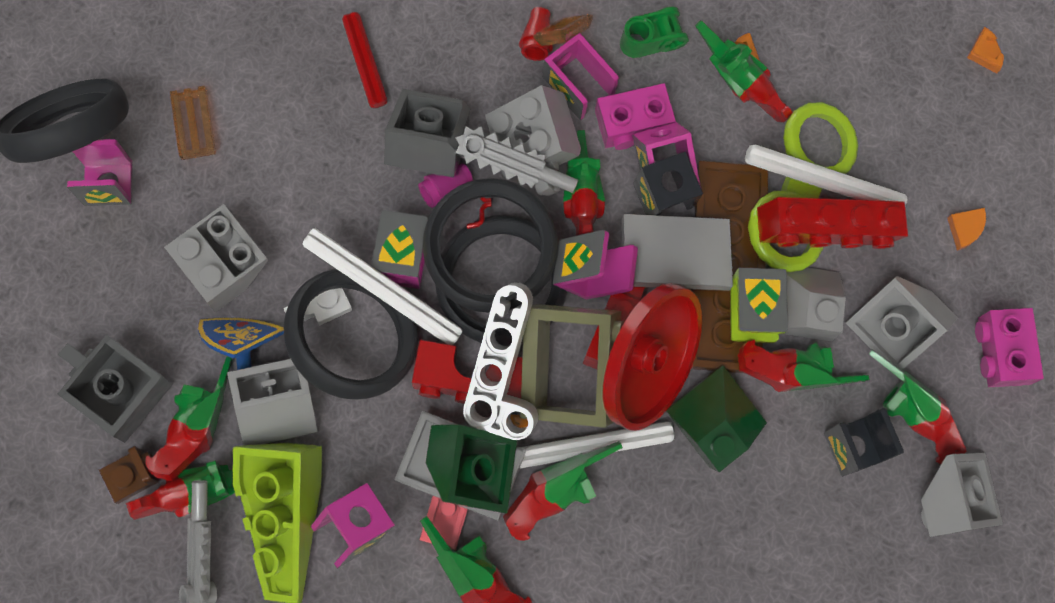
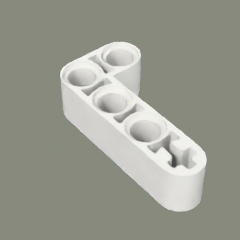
M516 282L502 287L494 297L463 414L468 424L476 429L488 431L509 439L520 440L526 438L535 428L538 422V412L532 403L507 395L533 302L530 289L526 285ZM516 292L517 300L521 301L522 305L513 309L510 319H500L499 315L501 317L507 315L511 306V302L505 300V297ZM497 328L509 330L512 335L510 346L498 344L495 339ZM494 364L500 368L502 372L501 381L493 382L486 377V365ZM476 401H486L491 406L492 415L490 417L480 416L475 409ZM519 411L524 413L528 419V426L525 428L514 426L510 419L511 412Z

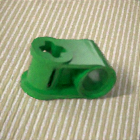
M666 7L656 12L630 18L625 24L620 39L622 52L628 57L640 58L659 52H669L686 45L689 38L686 33H683L678 20L680 16L679 9L677 7ZM631 34L640 35L644 40H635L631 37Z

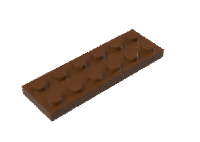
M699 161L697 170L703 195L695 204V217L730 219L732 277L738 268L765 269V262L759 258L751 244L748 224L752 209L760 198L768 194V170L746 164ZM691 289L699 299L702 310L701 337L691 369L715 371L723 365L728 372L744 373L739 371L738 354L741 346L746 342H734L731 340L730 291ZM755 342L756 346L763 348V342Z

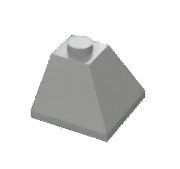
M808 267L803 271L786 272L788 330L784 334L832 342L843 332L846 296L840 272Z
M896 276L854 314L846 324L871 350L873 349L900 369H904L945 334L958 317L932 291Z
M986 454L947 455L921 499L923 506L921 512L922 521L928 529L929 536L934 537L1003 525Z

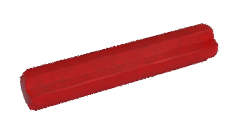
M358 12L345 14L342 18L369 106L371 108L385 106L387 104V96L361 16Z

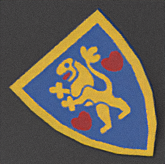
M213 318L201 319L199 321L198 333L201 341L209 348L226 356L236 358L237 370L252 367V349L283 335L284 328L252 319Z

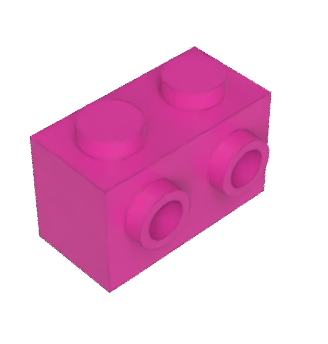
M665 83L597 98L595 114L605 149L615 147L616 150L630 148L634 145L633 134L676 122Z
M1033 308L990 310L978 318L975 326V335L977 341L982 343L983 357L980 361L982 376L987 378L988 387L1031 385L1044 379Z

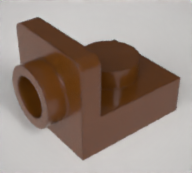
M133 446L128 449V455L99 470L114 503L119 504L159 483L146 466V456L153 457L150 451L144 453L142 449Z

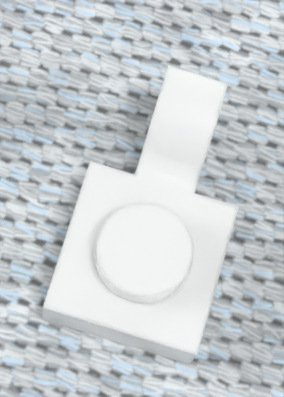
M343 289L328 290L316 296L306 309L304 321L315 317L320 326L352 311Z

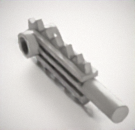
M466 126L464 135L455 137L459 144L455 153L464 155L466 164L474 159H477L480 169L490 164L493 175L501 170H504L507 180L517 175L520 186L527 183L532 188L535 183L542 180L573 193L577 185L578 179L546 167V162L544 161L545 154L538 155L536 148L528 153H525L522 143L512 148L509 137L501 142H498L495 132L485 137L482 126L475 130Z
M205 480L192 481L191 518L187 519V585L180 587V603H216L217 600L216 586L213 581H210L211 521L207 520L208 481Z

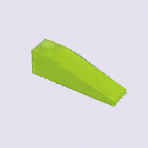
M278 443L233 447V487L236 497L240 496L246 515L242 519L245 531L250 530L255 548L253 560L264 600L285 603L302 602L314 532L311 525L316 519L321 488L322 446Z

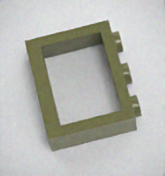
M544 304L532 305L523 335L521 399L535 406L538 412V420L603 428L614 423L610 420L604 408L603 381L611 349L624 324V321H621L622 311ZM550 321L599 325L596 411L547 406ZM521 412L520 418L527 419L526 415Z

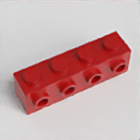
M777 197L757 207L760 243H777L779 247L810 244L812 248L831 246L832 244H840L842 248L872 245L873 249H886L894 247L895 241L908 237L904 201Z

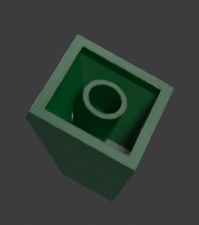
M723 365L718 367L666 410L667 414L709 468L719 473L750 448L767 424L766 420Z
M431 425L425 463L442 501L507 514L517 440L463 425Z

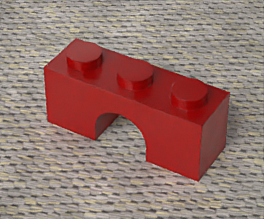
M420 340L412 378L413 389L419 390L418 395L440 399L441 394L455 396V402L465 404L472 378L465 377L457 371L455 367L456 346ZM517 357L507 395L521 399L523 358ZM490 364L489 369L485 373L486 377L493 382L501 381L502 372L500 368Z

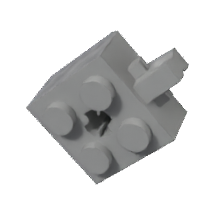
M541 85L485 115L490 134L495 132L498 142L509 137L512 148L521 143L525 153L536 148L538 155L545 154V166L553 170H559V165L578 157L581 147L563 92ZM501 170L503 179L507 180L504 170ZM517 175L508 180L519 183ZM542 180L534 184L539 195L551 196L560 191L559 187Z

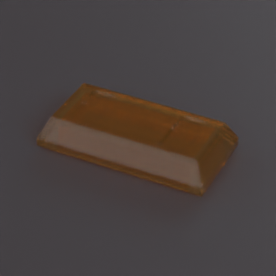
M593 15L563 17L538 31L534 35V39L541 46L566 43L578 33L581 34L590 28Z

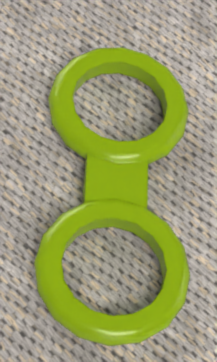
M823 102L806 103L794 110L785 123L783 140L786 154L815 164L802 150L799 134L800 128L807 118L818 117L827 120L836 128L842 142L840 159L836 165L825 168L847 174L854 165L858 152L856 131L848 117L836 107ZM786 177L781 191H772L763 196L752 209L748 224L750 241L759 258L771 268L786 269V272L803 271L816 262L823 251V247L812 248L808 244L801 255L788 257L778 253L772 248L770 243H760L757 207L777 197L819 198L822 188Z

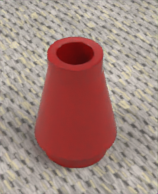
M537 7L531 10L529 21L519 41L522 55L529 60H544L553 49L550 24L551 13L545 8Z

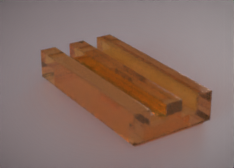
M199 86L198 90L193 91L191 88H187L181 93H178L177 90L170 91L180 159L186 160L215 155L214 135L205 86ZM198 98L206 142L205 148H200L193 99ZM180 101H185L192 144V150L188 151Z

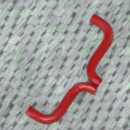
M480 198L484 204L480 207L479 221L468 223L467 229L477 228L484 223L485 209L492 207L491 198Z

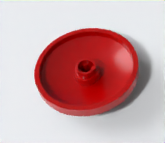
M672 283L656 287L635 306L621 327L611 349L603 381L604 408L606 414L614 423L628 430H642L658 420L681 391L693 366L702 330L701 305L696 294L691 290Z

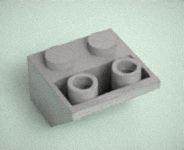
M224 204L164 247L215 313L243 293L268 261Z
M291 359L227 372L243 445L268 444L318 432L308 381L297 370Z

